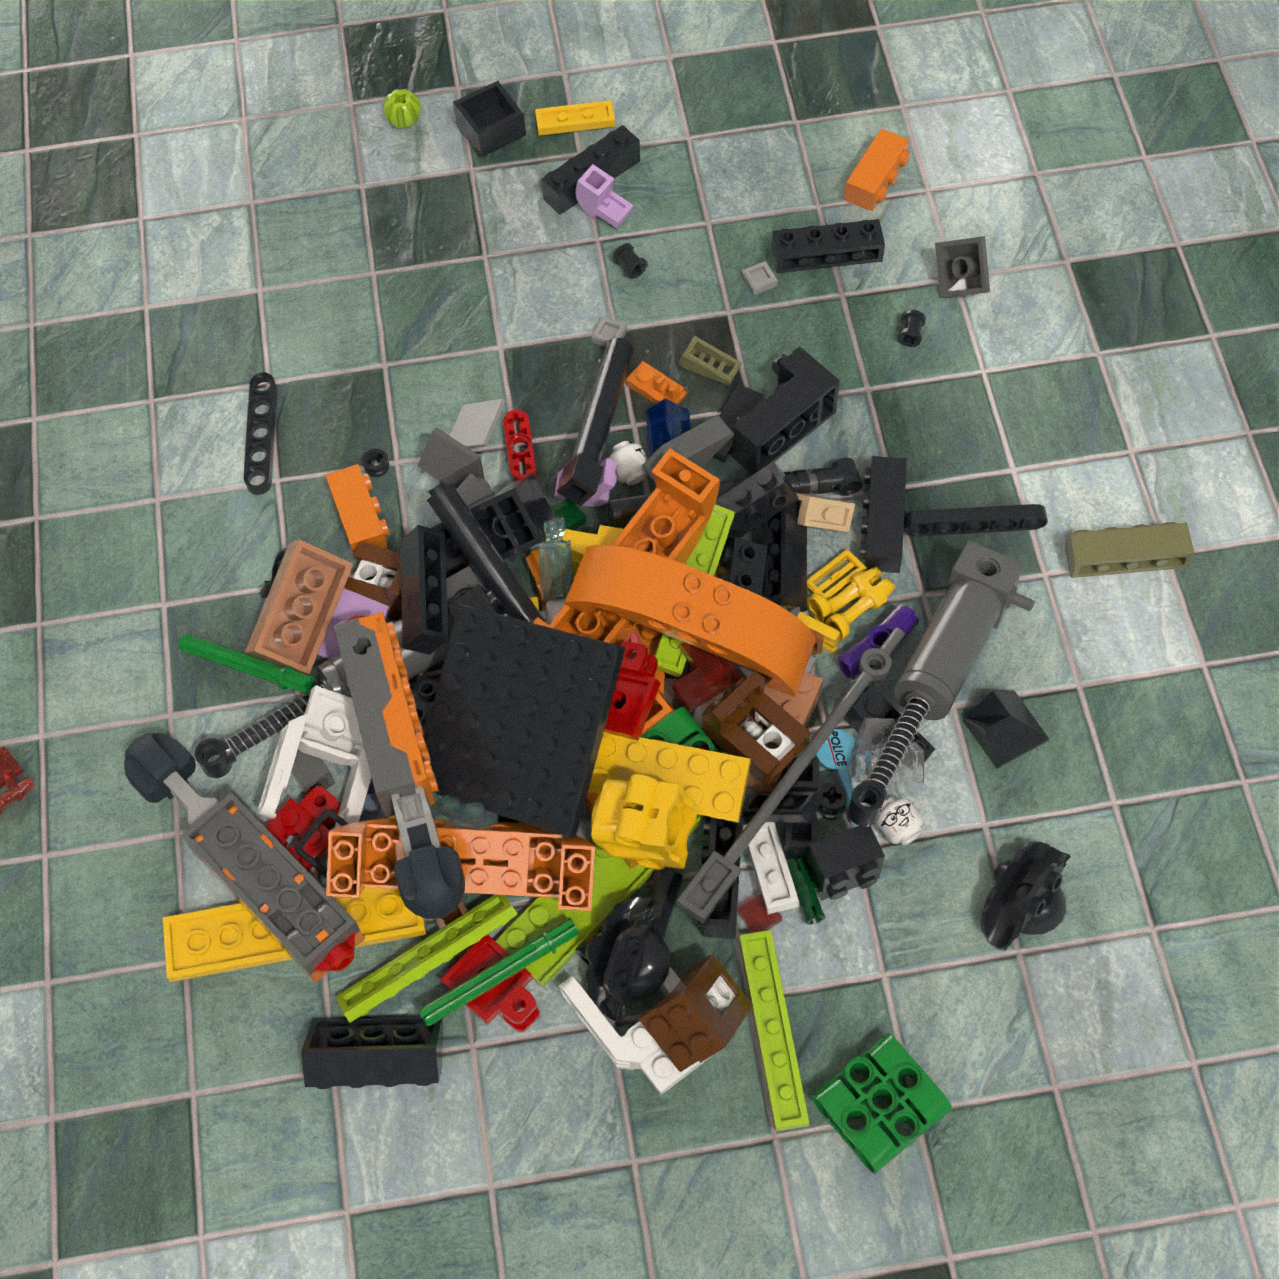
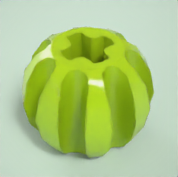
M396 89L386 96L383 102V113L387 121L394 127L399 129L403 127L409 128L420 118L421 104L417 96L411 91Z

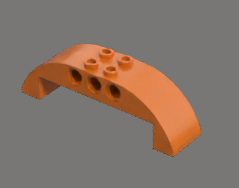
M669 448L651 471L656 489L612 545L650 552L685 564L710 519L719 492L720 479ZM567 605L563 606L549 625L538 617L533 622L534 624L619 646L629 638L639 625L636 622L599 607L596 608L593 616Z
M593 545L587 547L564 602V605L593 616L596 608L599 607L768 675L769 678L766 686L793 697L797 694L816 641L812 631L799 618L754 592L672 559L622 546Z

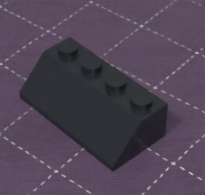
M420 1015L358 1017L351 1023L346 1017L312 1018L301 1051L305 1087L328 1089L334 1086L361 1088L367 1085L394 1087L400 1084L428 1086L433 1083H439L442 1069L443 1018L431 1026H427Z

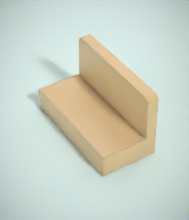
M796 492L799 500H802L797 524L849 532L854 503Z

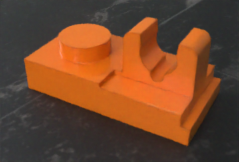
M644 361L626 379L627 387L669 413L687 395V391H685L683 386L666 377Z

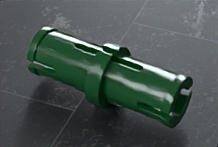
M798 858V864L793 859L787 865L806 919L805 922L807 925L814 924L813 919H815L816 923H819L826 916L816 894L818 892L817 884L812 883L805 858Z

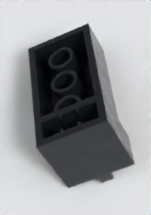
M800 346L791 355L786 356L782 354L772 362L771 369L778 376V386L775 392L767 399L763 398L758 401L753 410L746 415L739 416L733 424V433L735 435L732 437V457L752 475L773 461L776 462L836 413L840 380Z
M533 473L508 484L501 491L468 506L503 559L543 542L560 526ZM440 520L426 526L445 532L446 579L468 566L476 573Z

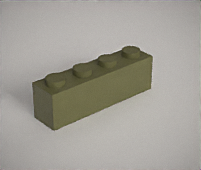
M1166 522L1162 525L1154 526L1140 524L1131 528L1120 529L1108 527L1097 531L1078 530L1074 533H1069L1065 545L1071 578L1188 568L1195 554L1187 523Z

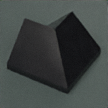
M1015 690L992 691L963 717V722L996 769L1049 740Z

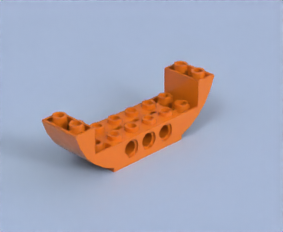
M396 818L356 822L329 831L326 896L360 898L364 887L398 889L394 868L396 863L406 856ZM434 818L441 847L449 846L459 854L465 876L464 893L559 898L558 909L591 911L595 845L579 836H576V838L567 837L526 823Z

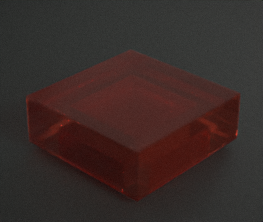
M762 894L737 910L738 915L751 933L767 931L782 922V916L779 912L767 914Z

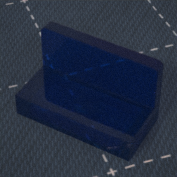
M665 398L646 410L649 457L665 443L691 430L690 412L688 409Z

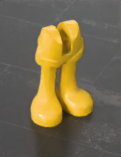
M876 566L853 575L850 579V585L830 599H826L819 593L812 594L807 598V605L814 619L840 631L839 641L849 635L850 624L869 608H880L887 602V598L896 586L888 578L879 582L883 573ZM855 598L859 599L842 614L836 613Z

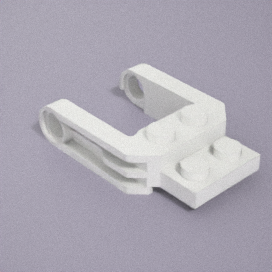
M315 685L312 688L304 716L302 715L289 721L281 730L258 807V814L272 819L276 817L277 814H274L281 793L287 787L296 753L299 749L303 753L342 766L349 765L351 767L338 816L349 824L356 823L360 820L371 780V773L353 701L350 697ZM336 822L334 829L337 828V827H340L341 825H339V824Z
M671 967L664 984L659 988L666 998L680 981ZM571 976L558 985L567 1003L616 1067L629 1070L641 1069L660 1095L664 1094L705 1062L700 1063L697 1061L682 1072H679L640 1021L628 1029L625 1036L620 1037L574 977Z

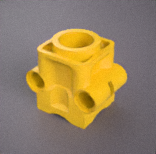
M640 774L631 775L629 781L608 778L605 780L602 792L597 797L593 807L591 819L592 839L610 857L636 860L639 865L651 869L660 870L664 869V867L684 869L688 855L687 839L690 830L696 822L699 807L684 796V790L679 784L658 782L649 776Z

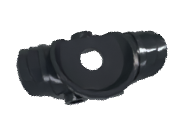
M1030 841L1028 846L1021 848L1016 853L1013 860H1008L1005 863L1001 862L996 867L993 879L996 880V886L991 889L987 896L980 919L981 930L992 946L1006 951L1020 933L1027 935L1045 934L1054 930L1063 921L1067 910L1066 897L1060 887L1063 875L1060 873L1063 872L1064 867L1067 865L1066 862L1071 857L1070 854L1061 852L1047 843ZM1028 885L1033 887L1025 900L1017 897L1016 892L1021 886Z
M637 897L626 899L614 905L612 914L605 917L602 923V933L592 936L585 947L586 958L591 963L586 972V981L589 984L586 993L602 1014H605L606 1017L617 1023H623L626 996L642 998L655 993L664 984L669 974L671 961L669 949L663 937L650 927L661 904L651 898Z

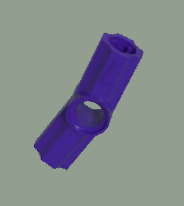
M899 604L879 626H875L870 630L866 638L838 656L837 663L845 676L852 680L857 678L861 674L859 663L863 653L871 648H880L881 646L875 645V642L884 643L894 628H900L905 633V636L899 642L900 644L919 624V618L915 615V612L908 606Z

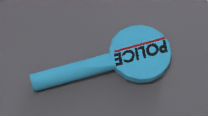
M834 729L815 757L819 759V764L824 768L836 771L839 784L846 791L845 805L848 812L854 789L848 768L855 762L858 748L854 737L848 732Z

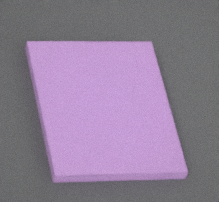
M344 588L318 655L330 659L340 653L334 625L344 623L356 615L369 616L383 612L386 619L390 607Z

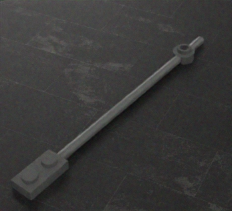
M894 628L880 648H871L863 653L859 663L861 674L726 854L721 856L715 851L712 853L676 902L678 907L701 923L705 922L741 872V869L734 863L870 681H880L888 675L891 668L890 654L905 636L903 630ZM870 665H876L879 669H871Z

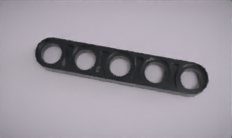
M266 372L254 375L250 380L243 478L248 491L254 495L268 492L272 485L277 386L274 377ZM262 382L271 384L267 390L259 391L256 389ZM260 405L269 406V410L266 413H255V409ZM265 428L268 430V433L263 437L253 436L257 429ZM257 452H265L267 454L261 461L252 460V456ZM255 476L265 477V481L260 485L250 484Z
M1040 504L921 510L910 512L904 516L905 533L914 537L1036 530L1043 528L1048 523L1046 507Z

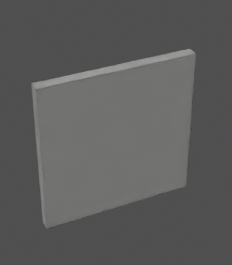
M502 398L463 405L449 436L469 449L486 447L505 400Z

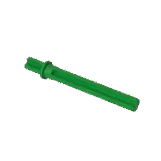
M185 634L178 640L179 650L278 684L280 689L287 690L289 688L308 694L309 690H312L315 684H312L313 677L297 672L291 666L282 667Z
M569 917L546 932L544 930L540 931V936L422 1007L419 1013L427 1026H431L550 952L552 954L556 953V948L579 935L572 919Z

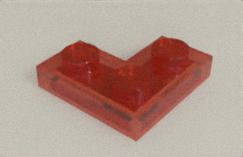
M686 642L681 643L679 649L692 665L694 671L674 682L672 690L689 712L723 693L732 683H737L741 679V676L728 659Z

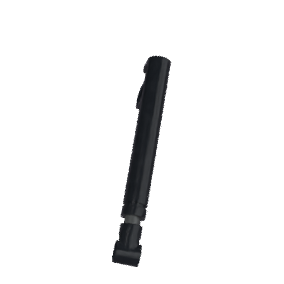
M852 458L839 459L832 463L830 467L812 469L811 473H807L805 469L792 471V473L783 472L789 479L795 492L810 494V492H814L815 494L838 491L842 496H849L857 493L863 487L855 461ZM746 479L721 482L717 499ZM651 494L609 500L606 506L604 526L624 529Z

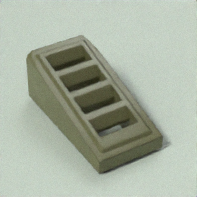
M694 335L678 365L694 373L730 385L742 362ZM704 358L710 359L709 362H704ZM715 362L720 363L717 369L713 367ZM725 365L731 367L727 374L722 372Z

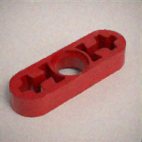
M522 410L509 411L504 416L503 422L511 478L515 482L533 473L536 479L537 474L528 415ZM515 421H519L521 433L515 434ZM517 443H525L528 446L523 452H515L512 449ZM525 461L526 474L521 475L519 462Z

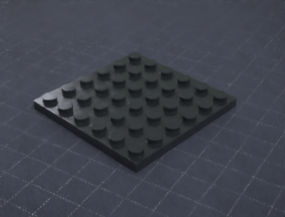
M459 604L424 737L431 760L430 764L439 790L433 792V794L560 835L576 838L626 647Z

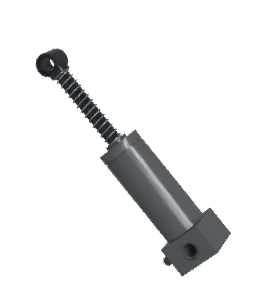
M968 540L952 569L941 603L894 687V696L904 708V711H902L901 717L898 718V723L894 725V729L891 731L888 741L884 744L878 760L875 761L871 773L868 774L867 780L862 781L861 784L853 789L848 807V816L856 825L867 827L878 821L883 803L887 797V785H890V779L895 777L894 772L898 771L897 766L901 765L900 760L905 758L904 753L908 752L907 747L911 746L910 741L914 740V735L918 733L917 728L921 727L920 722H923L924 719L940 720L947 716L992 628H998L1006 610L1010 608L1011 604L1027 611L1032 610L1035 601L1017 593V584L1024 567L1023 563ZM861 803H868L871 806L867 807L862 805Z
M470 566L446 579L448 641L432 654L428 655L403 649L402 618L393 623L409 680L445 660L456 619L449 604L477 584L484 588ZM341 653L317 666L323 678L320 680L322 683L320 685L321 688L352 698ZM311 693L306 694L304 697H299V700L292 701V704L288 706L284 705L283 709H277L276 713H270L269 717H263L262 721H256L255 725H249V728L246 730L242 729L241 733H234L232 738L227 737V739H224L222 737L219 740L208 738L201 741L195 749V758L203 772L211 778H221L228 774L232 764L237 761V755H243V752L246 750L250 751V748L254 745L257 747V744L261 741L264 743L265 739L268 737L272 738V735L275 733L279 735V731L289 721L302 715L304 716ZM219 755L215 761L208 762L212 756Z

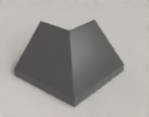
M985 236L935 243L940 298L990 292Z
M436 427L430 435L418 467L439 480L440 483L444 482L446 486L452 483L455 489L463 483L470 473L476 478L481 477L485 480L481 456Z

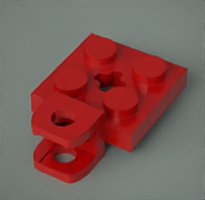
M625 641L621 645L626 648L604 732L638 741L661 683L654 678L658 666L657 658L654 655L648 654V648L644 644ZM636 651L627 659L629 652ZM625 697V705L618 709L614 705L615 702H619Z
M316 786L299 804L289 798L276 813V817L271 819L265 828L287 849V839L290 836L299 834L297 838L299 842L325 810H332L338 815L341 803L325 788ZM329 816L302 847V850L317 862L328 850L329 831L336 823ZM290 846L287 849L308 872L313 868L311 864L295 852L294 846Z
M487 934L466 952L440 978V981L450 991L506 957L509 953ZM525 968L465 1004L486 1025L499 1014L510 1027L518 1032H525L540 1017V1011L535 998L525 988L533 979L532 974Z

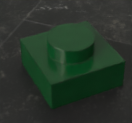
M567 498L551 508L560 525L557 528L559 533L564 532L565 529L575 530L587 522L586 516L580 508Z

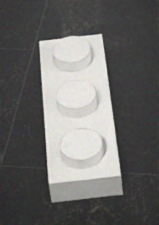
M765 822L747 848L767 914H772L799 907V900L775 823Z

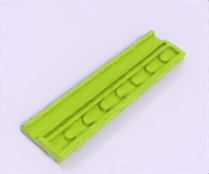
M700 815L696 818V822L689 835L704 821L705 816ZM593 841L595 855L591 911L558 909L559 898L538 897L505 930L496 942L510 954L540 936V931L544 930L546 932L570 917L577 927L579 935L556 948V953L552 954L550 952L525 967L532 974L533 979L537 981V984L544 988L576 955L575 949L614 909V905L629 899L656 869L647 868L639 864L630 869L623 858L610 857Z

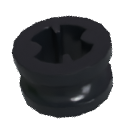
M371 449L363 455L364 470L369 476L381 477L388 472V457L383 450ZM377 460V462H380L381 464L375 466L374 463L372 464L371 462Z

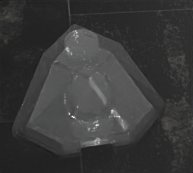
M863 718L852 749V782L861 783L867 780V776L871 773L875 761L878 760V756L881 754L884 744L888 741L894 725L898 723L896 719ZM910 741L911 746L907 747L908 752L904 753L905 758L900 760L901 765L897 766L898 771L894 772L895 777L890 779L891 783H924V751L916 742Z

